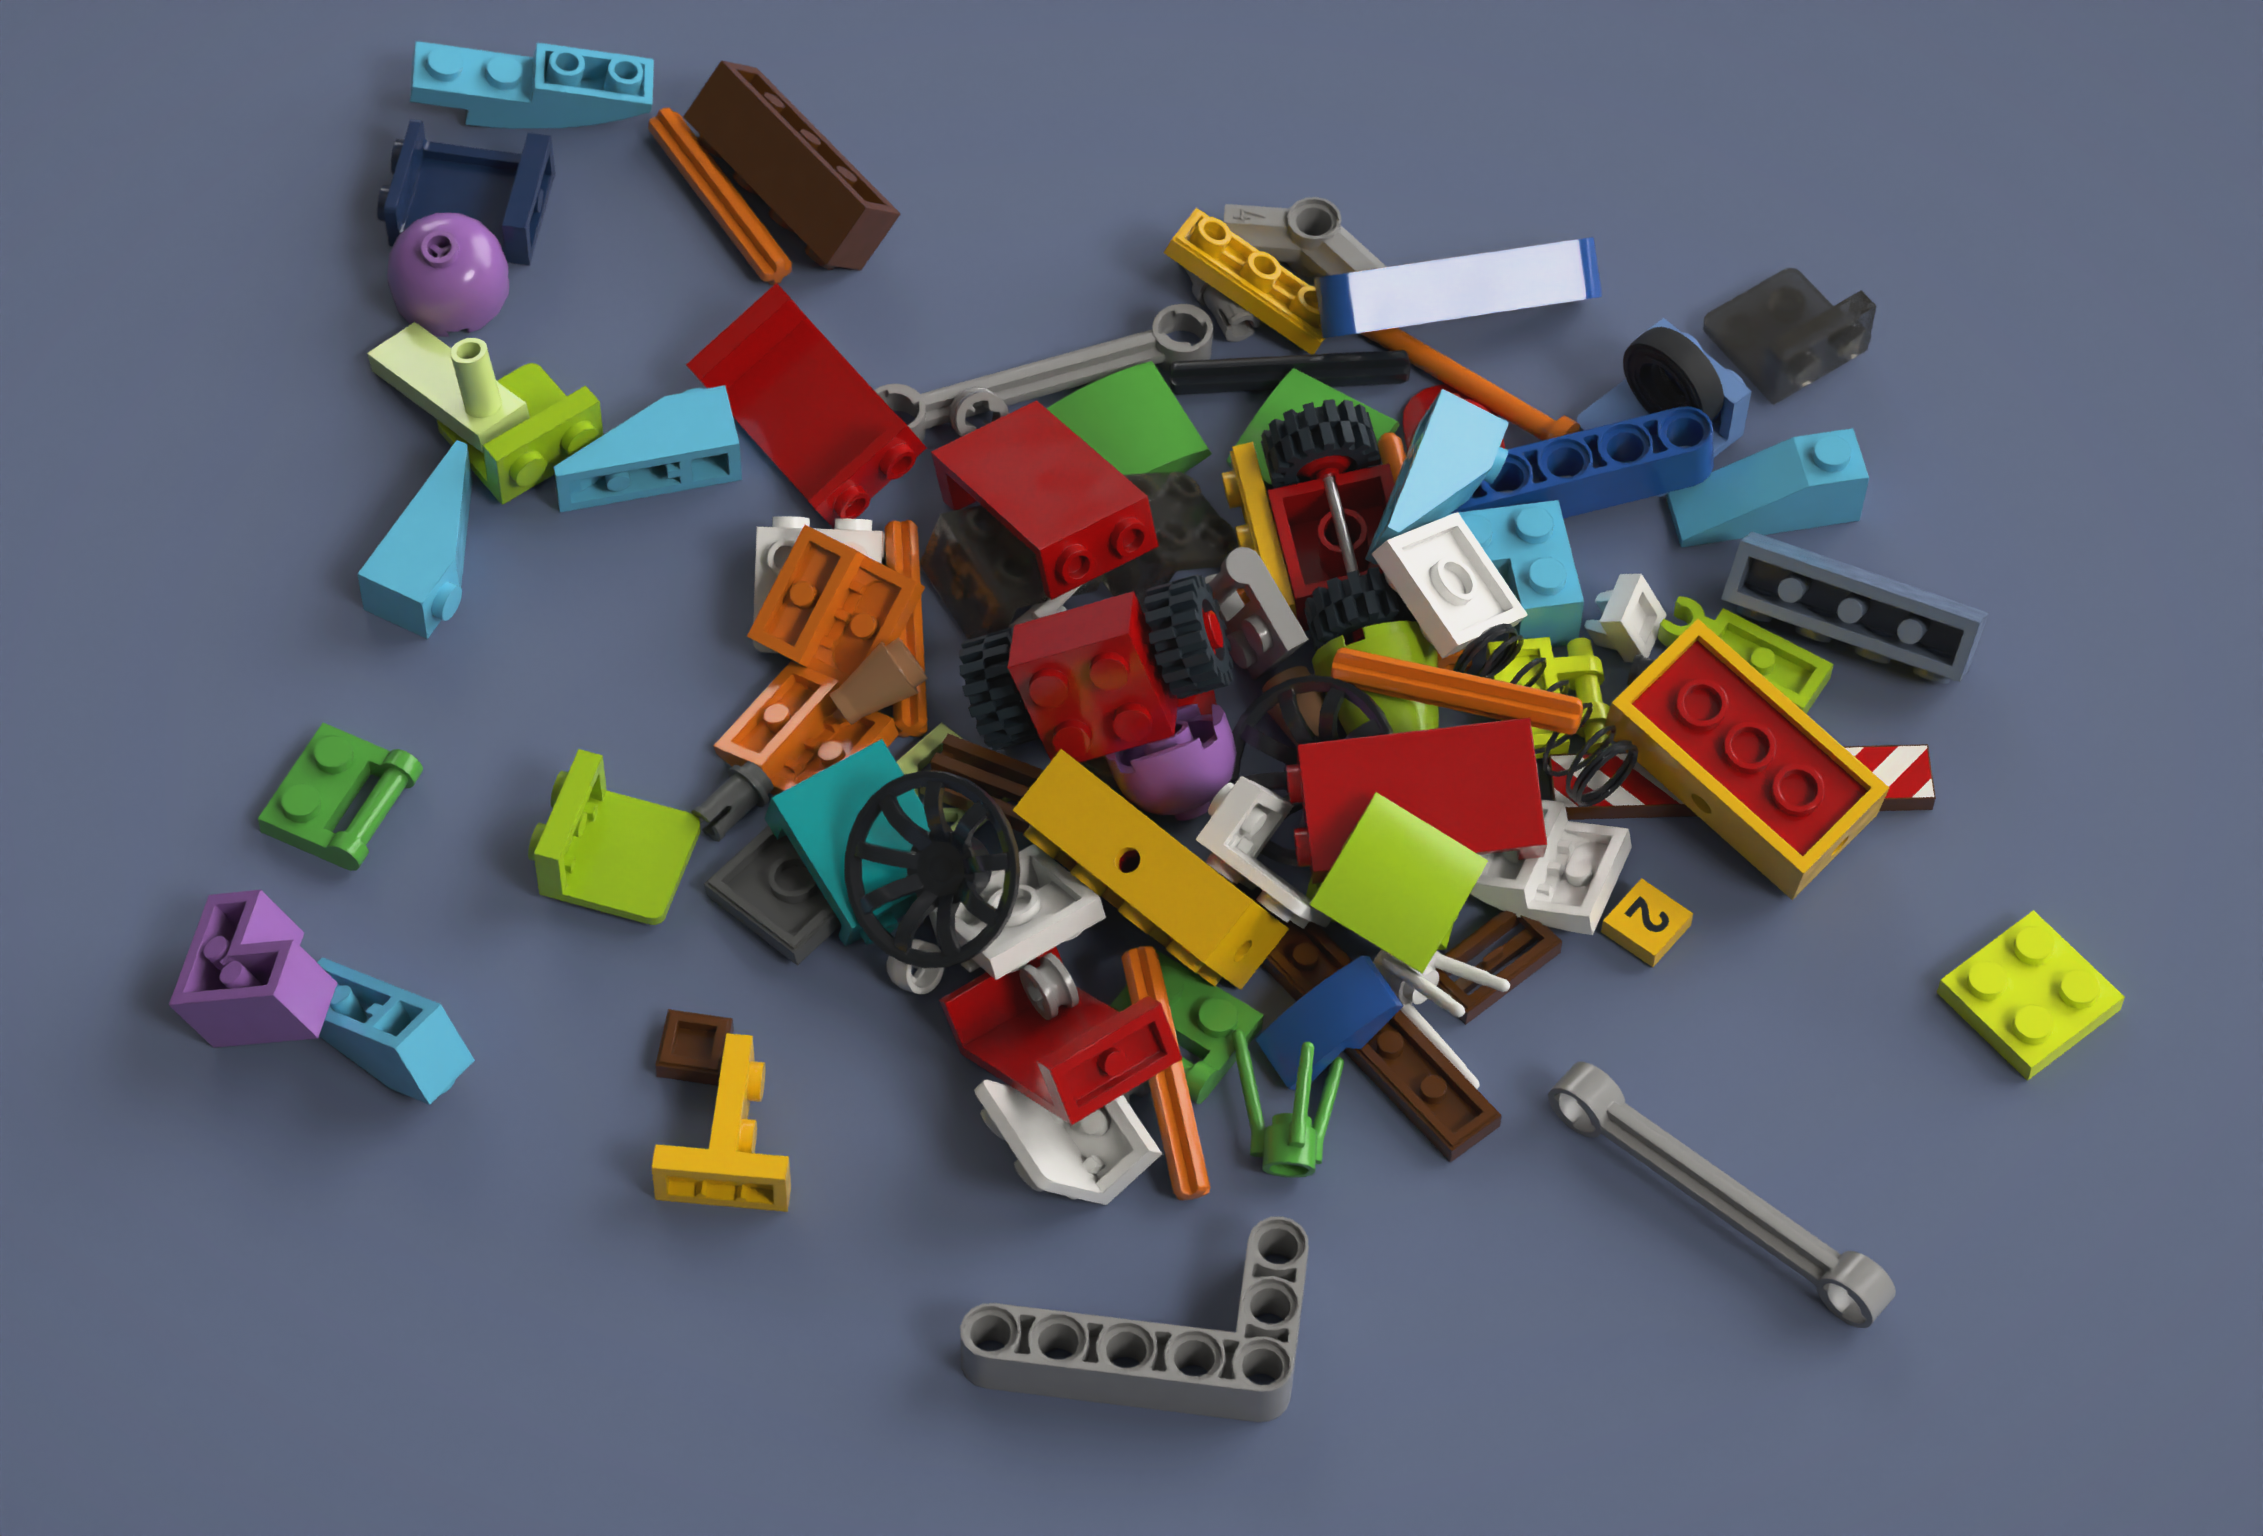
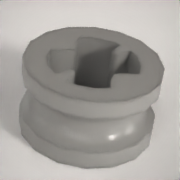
M974 386L964 389L955 396L950 405L949 419L952 428L961 437L976 430L974 425L965 421V416L968 409L975 412L972 405L979 401L982 402L984 407L993 411L991 422L1009 414L1008 407L1002 398L984 387ZM983 420L985 425L989 424V422Z
M1047 953L1042 956L1038 968L1026 965L1020 969V981L1026 995L1037 1012L1046 1020H1051L1058 1016V1007L1060 1005L1072 1008L1079 1003L1078 991L1072 977L1063 963L1054 954Z

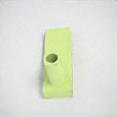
M414 322L367 353L371 369L375 374L482 453H484V444L530 418L526 402L496 381L487 345L481 339L466 338L450 348Z

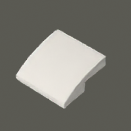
M1542 800L1547 837V848L1544 857L1518 860L1517 850L1482 854L1480 856L1488 860L1470 894L1502 911L1507 910L1516 913V916L1520 918V915L1539 921L1545 926L1593 935L1632 848L1629 828L1568 821L1565 802Z

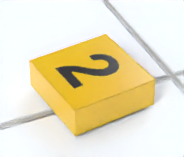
M1641 878L1603 920L1601 932L1651 967H1654L1691 926L1694 913Z

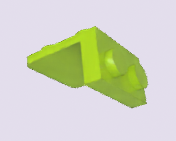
M528 363L497 380V382L526 402L530 418L484 444V453L476 449L439 420H437L438 430L451 446H453L456 440L468 444L472 471L503 505L555 475L554 466L603 436L600 401L586 385L566 396L541 366L535 363Z
M578 749L569 772L561 770L556 777L551 793V807L553 809L547 823L539 822L530 839L528 858L535 861L539 895L649 925L660 924L667 916L701 832L700 820L693 813L607 791L603 755Z

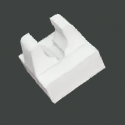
M1620 574L1614 589L1598 594L1595 599V603L1602 612L1601 619L1586 620L1584 628L1595 645L1617 650L1624 662H1633L1636 654L1643 655L1645 658L1649 657L1658 636L1660 623L1667 614L1642 574Z

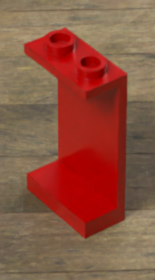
M775 283L686 364L706 388L726 386L733 418L833 529L835 528V519H855L860 516L868 507L871 498L891 480L904 476L913 467L916 458L927 449L909 426L897 416L809 320L778 283Z
M1037 400L931 451L943 502L956 512L977 501L1036 554L1045 595L1051 600L1159 547L1148 496Z
M1530 718L1297 745V764L1286 765L1290 804L1302 803L1305 827L1294 828L1298 867L1310 866L1312 884L1323 882L1326 873L1331 869L1342 851L1344 843L1376 792L1478 855L1517 850L1518 860L1544 857L1547 848V837Z
M1057 946L1029 961L1026 965L1038 968L1040 966V958L1047 953L1054 954L1061 962L1062 959ZM1017 970L997 980L986 972L939 1000L960 1053L1071 1126L1182 1060L1163 1006L1159 1001L1150 996H1146L1125 1010L1118 1012L1076 987L1079 1003L1072 1008L1060 1005L1058 1007V1016L1051 1020H1046L1030 1002L1020 981V970Z

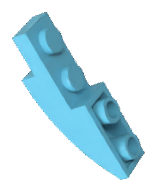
M416 41L412 56L410 102L466 109L465 125L530 129L570 128L602 124L651 112L653 104L654 59L544 43L536 44L534 57H526Z

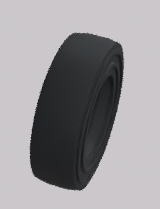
M1655 327L1640 335L1626 349L1623 356V369L1626 380L1637 400L1649 414L1676 407L1689 406L1700 409L1712 420L1722 409L1724 393L1719 376L1706 355L1686 336L1670 328ZM1664 369L1673 376L1682 391L1672 383Z

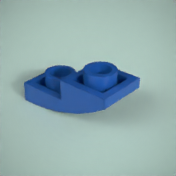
M1360 956L1301 997L1272 1022L1255 1041L1288 1089L1295 1090L1303 1043L1311 1042L1314 1045L1312 1083L1345 1048L1362 1049L1404 1005L1369 956Z

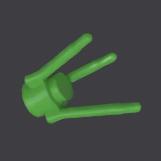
M1236 1029L1232 1037L1251 1129L1250 1155L1263 1157L1262 1168L1268 1174L1290 1178L1313 1175L1316 1164L1322 1163L1323 1140L1340 1084L1344 1060L1341 1057H1336L1331 1062L1312 1125V1119L1307 1114L1313 1071L1314 1045L1311 1042L1303 1043L1297 1072L1293 1113L1274 1115L1272 1117V1125L1265 1129L1246 1036L1243 1030Z

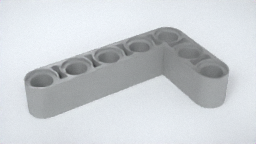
M1282 1216L1264 1219L1251 1230L1247 1244L1236 1333L987 1303L972 1308L964 1316L961 1323V1369L969 1381L976 1386L986 1389L1253 1422L1271 1421L1279 1417L1287 1409L1291 1399L1309 1249L1308 1236L1302 1226L1294 1220ZM1270 1254H1280L1286 1256L1291 1261L1284 1264H1273L1266 1261L1263 1257ZM1271 1313L1278 1315L1283 1321L1277 1324H1265L1255 1317ZM994 1340L1001 1342L1005 1347L998 1351L987 1352L979 1349L977 1345L984 1341ZM1052 1349H1064L1073 1355L1064 1360H1054L1045 1356L1044 1353ZM1120 1357H1130L1139 1361L1140 1364L1133 1368H1121L1114 1365L1112 1361ZM1188 1365H1197L1206 1369L1208 1373L1198 1377H1191L1179 1370ZM1263 1373L1270 1375L1277 1381L1269 1385H1258L1252 1383L1247 1377Z

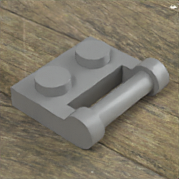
M1247 547L1234 549L1224 558L1221 571L1218 574L1205 577L1206 584L1209 583L1213 590V599H1217L1219 603L1220 618L1225 620L1227 627L1225 630L1227 633L1226 638L1230 640L1232 649L1229 653L1239 667L1248 669L1254 680L1276 669L1309 640L1256 551ZM1239 588L1244 589L1250 599L1246 605L1237 593Z

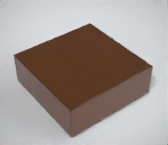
M668 1009L655 1064L656 1077L718 1086L726 1033L733 1034L734 1031L733 1018Z

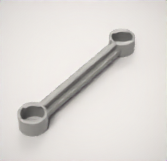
M1174 304L1164 308L1156 315L1151 330L922 394L912 387L903 384L883 385L875 389V392L893 411H904L915 418L908 426L922 442L927 428L950 422V405L955 396L964 389L974 386L984 387L1002 398L1004 403L1009 406L1095 382L1118 371L1150 361L1154 365L1158 364L1163 369L1169 371L1170 365L1176 361L1210 360L1213 324L1208 314L1199 307L1190 304ZM1174 331H1188L1196 334L1202 340L1191 346L1189 342L1174 341L1167 334ZM981 401L975 402L972 405L975 412L968 409L965 418L990 410L984 407Z
M1576 1062L1549 1091L1548 1099L1552 1109L1568 1127L1586 1137L1594 1138L1602 1134L1816 1285L1817 1292L1826 1307L1847 1324L1858 1328H1868L1895 1297L1896 1290L1891 1278L1876 1262L1855 1251H1845L1840 1254L1627 1105L1618 1085L1598 1067L1586 1062Z

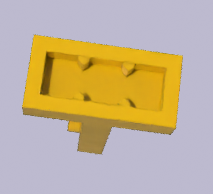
M726 1033L709 1149L655 1144L652 1162L655 1200L788 1212L791 1193L789 1156L755 1153L757 1120L748 1119L750 1101H762L765 1085V1062L754 1060L753 1036Z

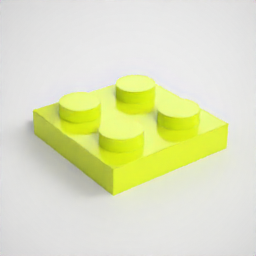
M2034 910L1943 977L1937 990V994L2027 1081L2119 1012L2125 998Z

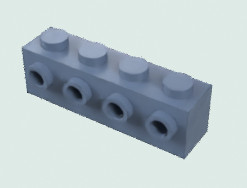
M1753 531L1740 540L1721 600L1736 604V611L1749 618L1764 622H1771L1772 618L1794 624L1796 625L1795 632L1802 636L1827 643L1831 641V638L1854 645V652L1860 656L1882 663H1890L1891 658L1915 666L1913 670L1915 674L1943 684H1949L1950 679L1960 682L1968 673L1989 612Z

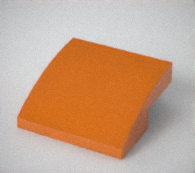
M804 524L747 637L809 669L838 680L840 685H842L881 642L887 646L900 637L925 586Z
M790 661L713 747L716 754L732 767L734 765L742 767L747 761L753 762L760 767L773 784L774 789L770 793L776 796L881 739L889 747L899 734L894 719L878 711L861 718L851 725L830 697V694L840 687L839 681Z

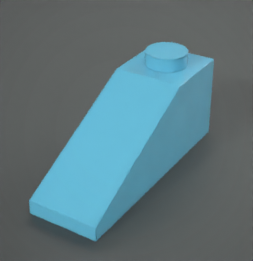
M726 386L707 389L693 388L683 393L664 396L554 466L560 513L742 480L740 443Z
M1442 389L1418 424L1365 560L1377 565L1378 563L1372 556V553L1385 541L1446 517L1466 503L1483 480L1492 484L1501 471L1508 455V450L1500 447L1509 422Z
M1851 428L1792 437L1711 472V475L1698 485L1668 492L1666 500L1682 548L1742 539L1752 531L1762 535L1860 521L1869 475L1854 429Z
M456 440L357 574L363 610L426 639L430 637L441 620L447 621L454 615L462 597L461 584L472 491V473L468 444Z
M322 957L317 962L337 982L319 1037L390 1089L430 1105L438 1096L447 1092L453 1086L455 1080L475 1061L441 1004Z

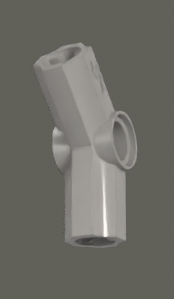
M1318 197L1304 198L1297 201L1290 209L1225 204L1223 222L1231 232L1257 250L1272 255L1277 261H1286L1292 270L1301 275L1323 277L1386 267L1341 226L1340 211L1333 203L1326 199Z

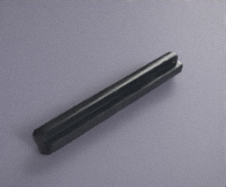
M1394 350L1176 361L1170 365L1169 369L1170 388L1176 395L1274 390L1293 368L1330 387L1401 384L1409 380L1410 360L1406 351Z

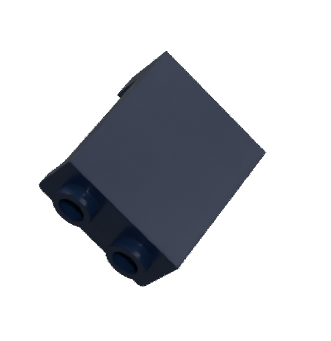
M410 119L404 140L396 139L393 145L391 155L393 179L391 185H383L381 187L377 203V218L379 221L386 222L389 246L393 247L399 234L418 219L435 213H461L480 221L495 235L501 245L507 263L530 266L555 176L551 136L528 133L522 154L430 142L425 138L423 121Z

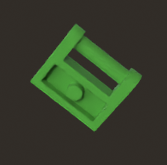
M323 722L258 817L260 832L339 867L356 871L368 856L369 850L366 845L404 788H411L415 785L423 772V766L417 758L404 750L393 749L389 751ZM370 775L379 777V781L345 832L338 831L334 833V829Z
M1156 950L1160 960L1178 1045L1203 1060L1194 1064L1182 1057L1190 1099L1196 1104H1201L1236 1062L1233 1032L1236 1029L1243 1030L1248 1046L1263 1027V1014L1221 988L1214 987L1201 976ZM1127 985L1112 1004L1108 1005L1118 1012L1132 1005Z

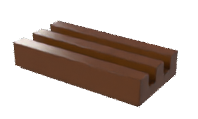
M947 734L942 742V753L936 752L930 761V771L950 772L969 779L992 796V799L1002 809L1013 830L1024 833L1030 824L1013 811L1014 805L999 799L1005 797L1019 802L1044 770ZM926 787L919 788L920 794L925 795ZM947 788L944 790L943 803L967 811L975 804L961 793Z
M1507 910L1502 911L1444 955L1460 962L1468 963L1521 923L1525 927L1524 930L1503 946H1498L1475 966L1493 974L1535 941L1539 940V943L1495 975L1509 981V990L1501 992L1482 985L1468 996L1467 993L1479 984L1462 977L1453 982L1449 978L1452 975L1451 973L1436 968L1435 970L1439 973L1437 987L1465 1008L1464 1015L1458 1018L1466 1025L1560 954L1562 940L1539 921L1520 915V918L1516 916V913Z

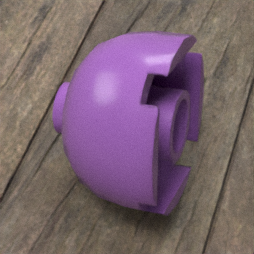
M435 213L416 220L399 234L389 253L387 283L398 313L408 323L416 322L434 336L449 337L447 332H458L466 328L468 333L479 330L499 314L509 294V267L499 241L480 221L461 213Z
M1191 704L1178 707L1175 736L1105 755V758L1120 791L1137 809L1160 816L1174 815L1176 820L1185 821L1199 817L1208 811L1211 804L1210 801L1228 784L1233 775L1237 752L1233 733L1224 710L1219 705L1212 704V715H1201L1198 705Z

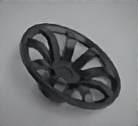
M1308 675L1291 678L1268 689L1256 698L1241 715L1232 731L1237 754L1234 772L1228 783L1235 785L1238 781L1241 758L1245 745L1248 743L1263 753L1285 763L1284 772H1269L1244 777L1269 790H1287L1288 794L1286 765L1297 764V745L1293 749L1255 728V725L1278 703L1283 719L1298 745L1339 740L1337 720L1339 710L1345 698L1359 707L1370 720L1351 731L1345 739L1394 733L1381 708L1369 695L1353 684L1328 676ZM1314 691L1327 693L1320 710L1319 736H1316L1306 724L1297 704V694ZM1288 794L1283 799L1290 803ZM1302 803L1291 804L1294 807L1286 818L1303 809ZM1303 813L1298 828L1305 827ZM1271 840L1268 841L1260 852L1276 862L1298 867L1296 850L1284 848Z
M920 771L905 774L886 783L869 798L858 813L849 833L845 852V884L848 899L858 923L870 940L881 950L908 965L921 968L951 967L967 962L985 951L1001 934L1010 919L1018 896L1020 881L1018 846L1012 827L1002 809L985 790L969 779L950 772ZM926 787L924 811L930 832L915 824L904 813L897 800L898 796L913 789ZM945 788L961 793L975 803L962 816L954 831L946 822L942 806ZM881 812H883L890 825L906 841L913 845L911 851L884 847L866 841L874 821ZM987 817L997 832L1003 853L989 855L984 844L975 837H972L976 828ZM862 859L889 866L907 868L908 876L865 894L862 879ZM1005 870L1003 891L996 909L983 900L979 894L987 887L992 871ZM915 893L918 898L900 921L894 938L884 929L873 912L887 903ZM961 902L971 914L987 924L975 938L960 946L955 932V914ZM937 907L936 932L943 952H927L912 948L917 929L925 917Z

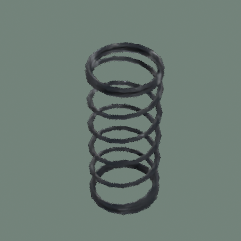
M1502 623L1492 626L1466 647L1459 656L1453 671L1464 673L1473 657L1487 643L1499 635L1509 633L1508 639L1494 650L1480 672L1475 675L1491 679L1514 660L1523 646L1524 638L1522 635H1518V632L1511 624ZM1536 658L1529 662L1515 675L1510 683L1517 684L1522 676L1532 667L1541 663L1535 675L1524 685L1532 687L1544 673L1547 666L1546 658ZM1569 680L1558 681L1546 691L1554 692L1564 685L1560 694L1567 695L1570 688ZM1592 702L1582 704L1583 710L1587 708V711L1581 719L1578 730L1590 718L1593 711ZM1615 725L1605 726L1596 732L1578 752L1570 768L1564 771H1551L1547 765V758L1551 749L1561 745L1574 734H1565L1556 740L1560 733L1554 731L1545 747L1535 749V754L1543 753V770L1547 775L1554 777L1567 775L1566 793L1574 802H1577L1579 807L1593 806L1610 796L1629 776L1638 757V749L1631 741L1621 740L1609 745L1616 734ZM1611 730L1603 744L1589 757L1580 762L1588 749L1602 735ZM1628 750L1623 764L1602 787L1590 793L1582 794L1591 778L1607 761L1617 754ZM1584 768L1576 779L1572 790L1571 779L1574 772Z

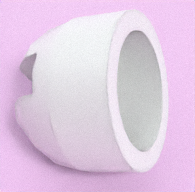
M918 939L913 940L912 948L927 952H942L935 944ZM891 956L888 957L886 962L887 973L891 981L901 989L916 994L931 992L940 982L944 968H921L904 964ZM912 966L918 969L914 976L911 974Z

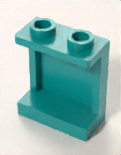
M883 739L772 797L764 818L777 840L786 835L839 919L841 929L838 936L844 946H848L861 938L866 945L874 943L858 923L848 899L845 884V852L852 826L858 813L869 798L886 783L904 775ZM914 789L898 796L897 800L904 813L915 824L930 832L924 805ZM883 812L874 821L866 838L867 842L894 849L911 851L913 846L890 825ZM862 859V879L865 894L908 876L907 868L894 867ZM914 893L881 906L873 913L884 929L891 933L899 926L896 919L905 915L918 897Z

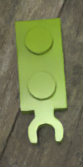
M1678 597L1673 616L1685 621L1688 625L1678 626L1671 621L1663 619L1659 626L1658 639L1665 646L1669 647L1688 627L1699 619L1806 714L1831 678L1833 663L1724 608L1716 619L1712 620L1705 616L1704 610L1699 603L1688 597Z

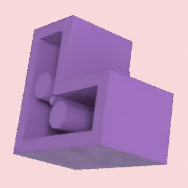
M261 889L212 894L208 896L169 1006L214 1048L318 1039L337 982L300 946L304 932Z

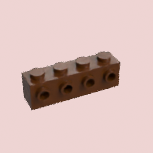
M721 60L683 116L699 133L697 137L699 144L709 153L724 159L735 170L732 174L734 180L747 191L759 195L771 207L768 211L770 217L781 227L795 232L807 244L804 248L806 254L824 268L833 270L837 266L862 270L901 215L756 67Z

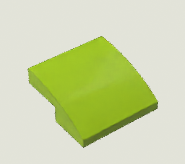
M1376 792L1344 843L1342 851L1309 905L1423 974L1479 879L1488 860Z

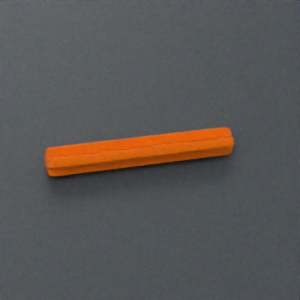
M668 107L660 109L657 116H654L648 122L649 132L759 278L767 281L770 285L781 283L783 277L792 271L790 259L708 151L699 144L696 135L680 114L673 112Z
M911 520L902 522L890 521L885 526L886 566L921 584L918 526ZM920 597L899 638L925 672L922 599ZM926 680L916 687L919 692L918 694L893 704V719L899 737H921L928 730Z
M1344 647L1337 650L1331 667L1332 678L1353 684L1360 690L1504 721L1530 718L1532 727L1569 735L1576 734L1583 714L1582 701L1578 697Z
M1141 946L1124 952L1121 959L1131 1004H1135L1146 996L1159 1001L1163 1006L1179 1048L1160 960L1153 946ZM1182 1060L1148 1079L1173 1193L1178 1200L1184 1201L1207 1195L1210 1192V1183Z

